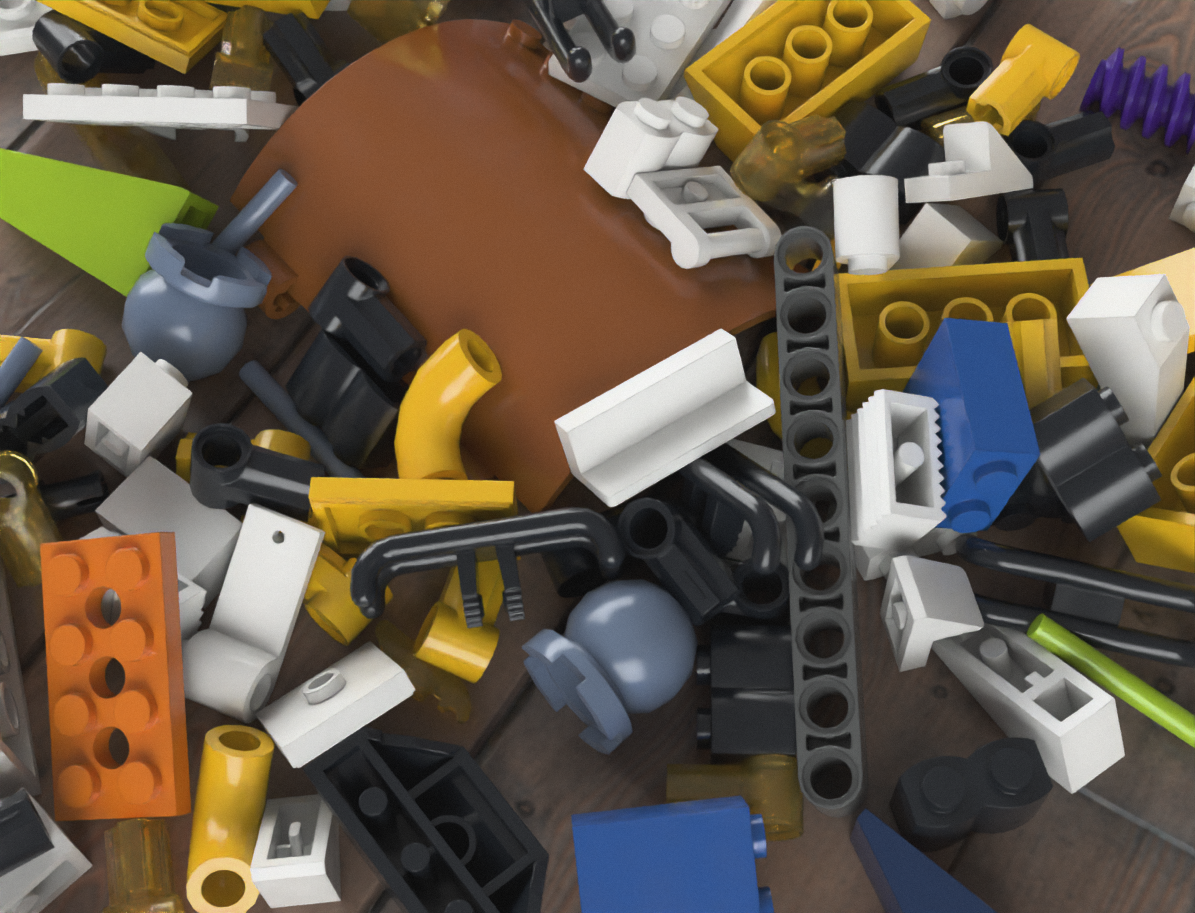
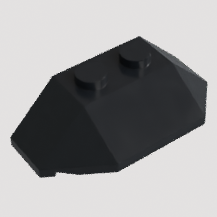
M363 726L303 768L304 773L355 849L403 913H541L549 854L463 746L415 736L383 733L379 729Z

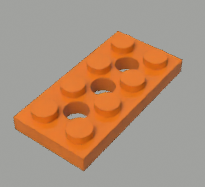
M153 532L40 543L55 821L170 817L191 813L175 532ZM110 588L118 594L121 601V613L114 625H110L104 619L101 611L103 596ZM113 658L121 663L125 672V684L118 695L110 691L105 680L106 667ZM116 728L126 735L129 742V754L123 765L113 759L109 750V739Z

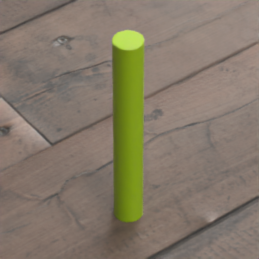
M1043 613L1033 620L1027 631L1029 638L1195 748L1194 714Z

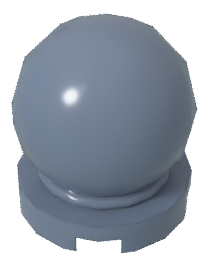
M164 223L159 234L154 231L146 249L145 258L152 270L140 275L127 294L121 326L134 357L142 352L155 363L158 359L165 360L178 369L186 380L190 382L220 373L242 349L248 319L245 308H253L262 304L272 273L262 260L242 246L237 256L222 248L209 244L214 234L213 232L186 224Z
M643 579L611 581L586 593L570 613L564 637L554 630L542 629L526 642L522 649L530 656L523 662L533 682L550 706L557 712L567 704L588 726L578 736L598 752L609 755L628 739L633 732L628 714L650 713L673 700L692 675L698 641L688 612L664 587Z

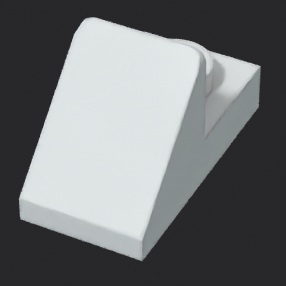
M985 121L948 124L944 126L945 162L928 164V176L904 179L906 203L954 201L1033 188V176L996 129Z
M909 555L892 558L880 615L899 672L924 667L933 641L983 628L984 621L967 574L963 568Z

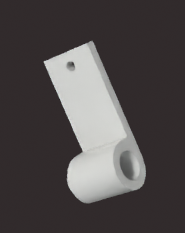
M858 175L836 180L833 182L836 262L848 264V273L853 275L886 273L900 259L898 179L885 175Z
M249 504L210 627L199 631L190 640L186 638L181 640L185 698L245 724L252 723L257 719L255 713L265 708L274 689L325 531L259 504Z

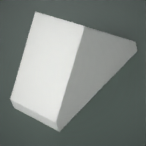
M926 203L899 239L900 259L889 270L982 264L1001 249L1003 241L959 205Z
M319 794L267 799L250 872L253 884L270 908L341 901L339 823Z

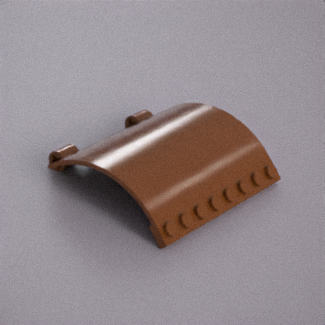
M476 19L446 21L417 29L375 48L327 81L280 126L248 168L229 201L241 211L280 168L289 173L298 183V186L258 228L264 239L254 241L244 247L262 260L272 273L262 304L257 305L270 319L284 318L293 313L300 305L309 313L308 307L342 258L344 256H353L367 262L385 277L390 286L386 296L427 340L425 351L428 355L417 370L401 378L409 386L418 369L446 340L463 328L477 334L495 354L502 371V379L472 406L462 426L459 448L468 480L514 481L516 497L531 513L547 511L574 477L554 421L721 328L734 336L758 323L777 317L774 255L753 258L748 254L710 259L706 265L697 268L685 269L678 266L672 257L671 242L660 230L654 228L646 221L643 211L632 199L610 195L583 170L615 111L614 106L548 75L549 59L554 53L550 52L540 43L541 34L529 24L516 19L512 20L511 24ZM735 225L705 228L703 230L709 234L739 229ZM798 263L793 268V271L797 273L811 272ZM809 317L802 321L818 320L819 317Z

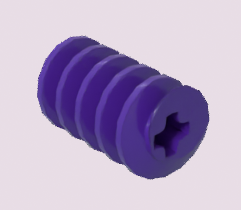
M1118 47L1107 60L1102 59L1086 90L1079 113L1087 111L1097 101L1099 102L1098 112L1102 111L1107 119L1117 110L1121 111L1120 129L1127 131L1139 118L1143 119L1142 138L1149 139L1160 127H1164L1165 147L1171 148L1183 135L1187 136L1186 155H1188L1195 141V93H1190L1191 74L1185 72L1173 85L1167 84L1168 65L1162 64L1148 77L1145 75L1146 57L1141 55L1129 68L1123 67L1124 48Z

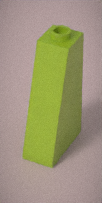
M0 148V218L126 297L140 275L152 270L145 258V253L154 231L159 234L164 223L186 224L206 230L219 208L213 202L180 186Z

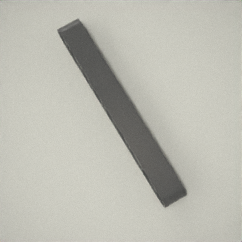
M800 226L790 229L783 234L775 245L774 251L784 481L802 492L812 503L825 500L837 505L833 517L827 522L822 523L825 538L823 555L818 566L823 564L834 565L841 572L836 584L829 589L820 591L806 586L807 577L811 570L800 569L794 561L796 531L792 520L786 515L798 780L802 793L818 811L826 816L841 818L852 815L862 807L867 798L869 781L855 545L851 542L846 435L847 405L839 274L829 238L822 231L814 227ZM812 258L821 261L820 265L811 272L797 273L793 271L795 265L801 260ZM819 317L825 320L823 326L816 332L803 334L795 331L797 325L806 318ZM823 377L829 380L825 390L819 394L806 396L797 392L801 383L808 378ZM826 438L833 442L830 451L821 458L806 459L800 455L803 446L812 439ZM828 629L836 630L845 636L844 645L833 657L823 659L810 654V643L819 632ZM834 696L848 702L847 716L838 726L823 728L814 724V709L824 698ZM832 765L845 766L852 773V784L848 792L842 797L833 800L819 796L816 783L821 771Z

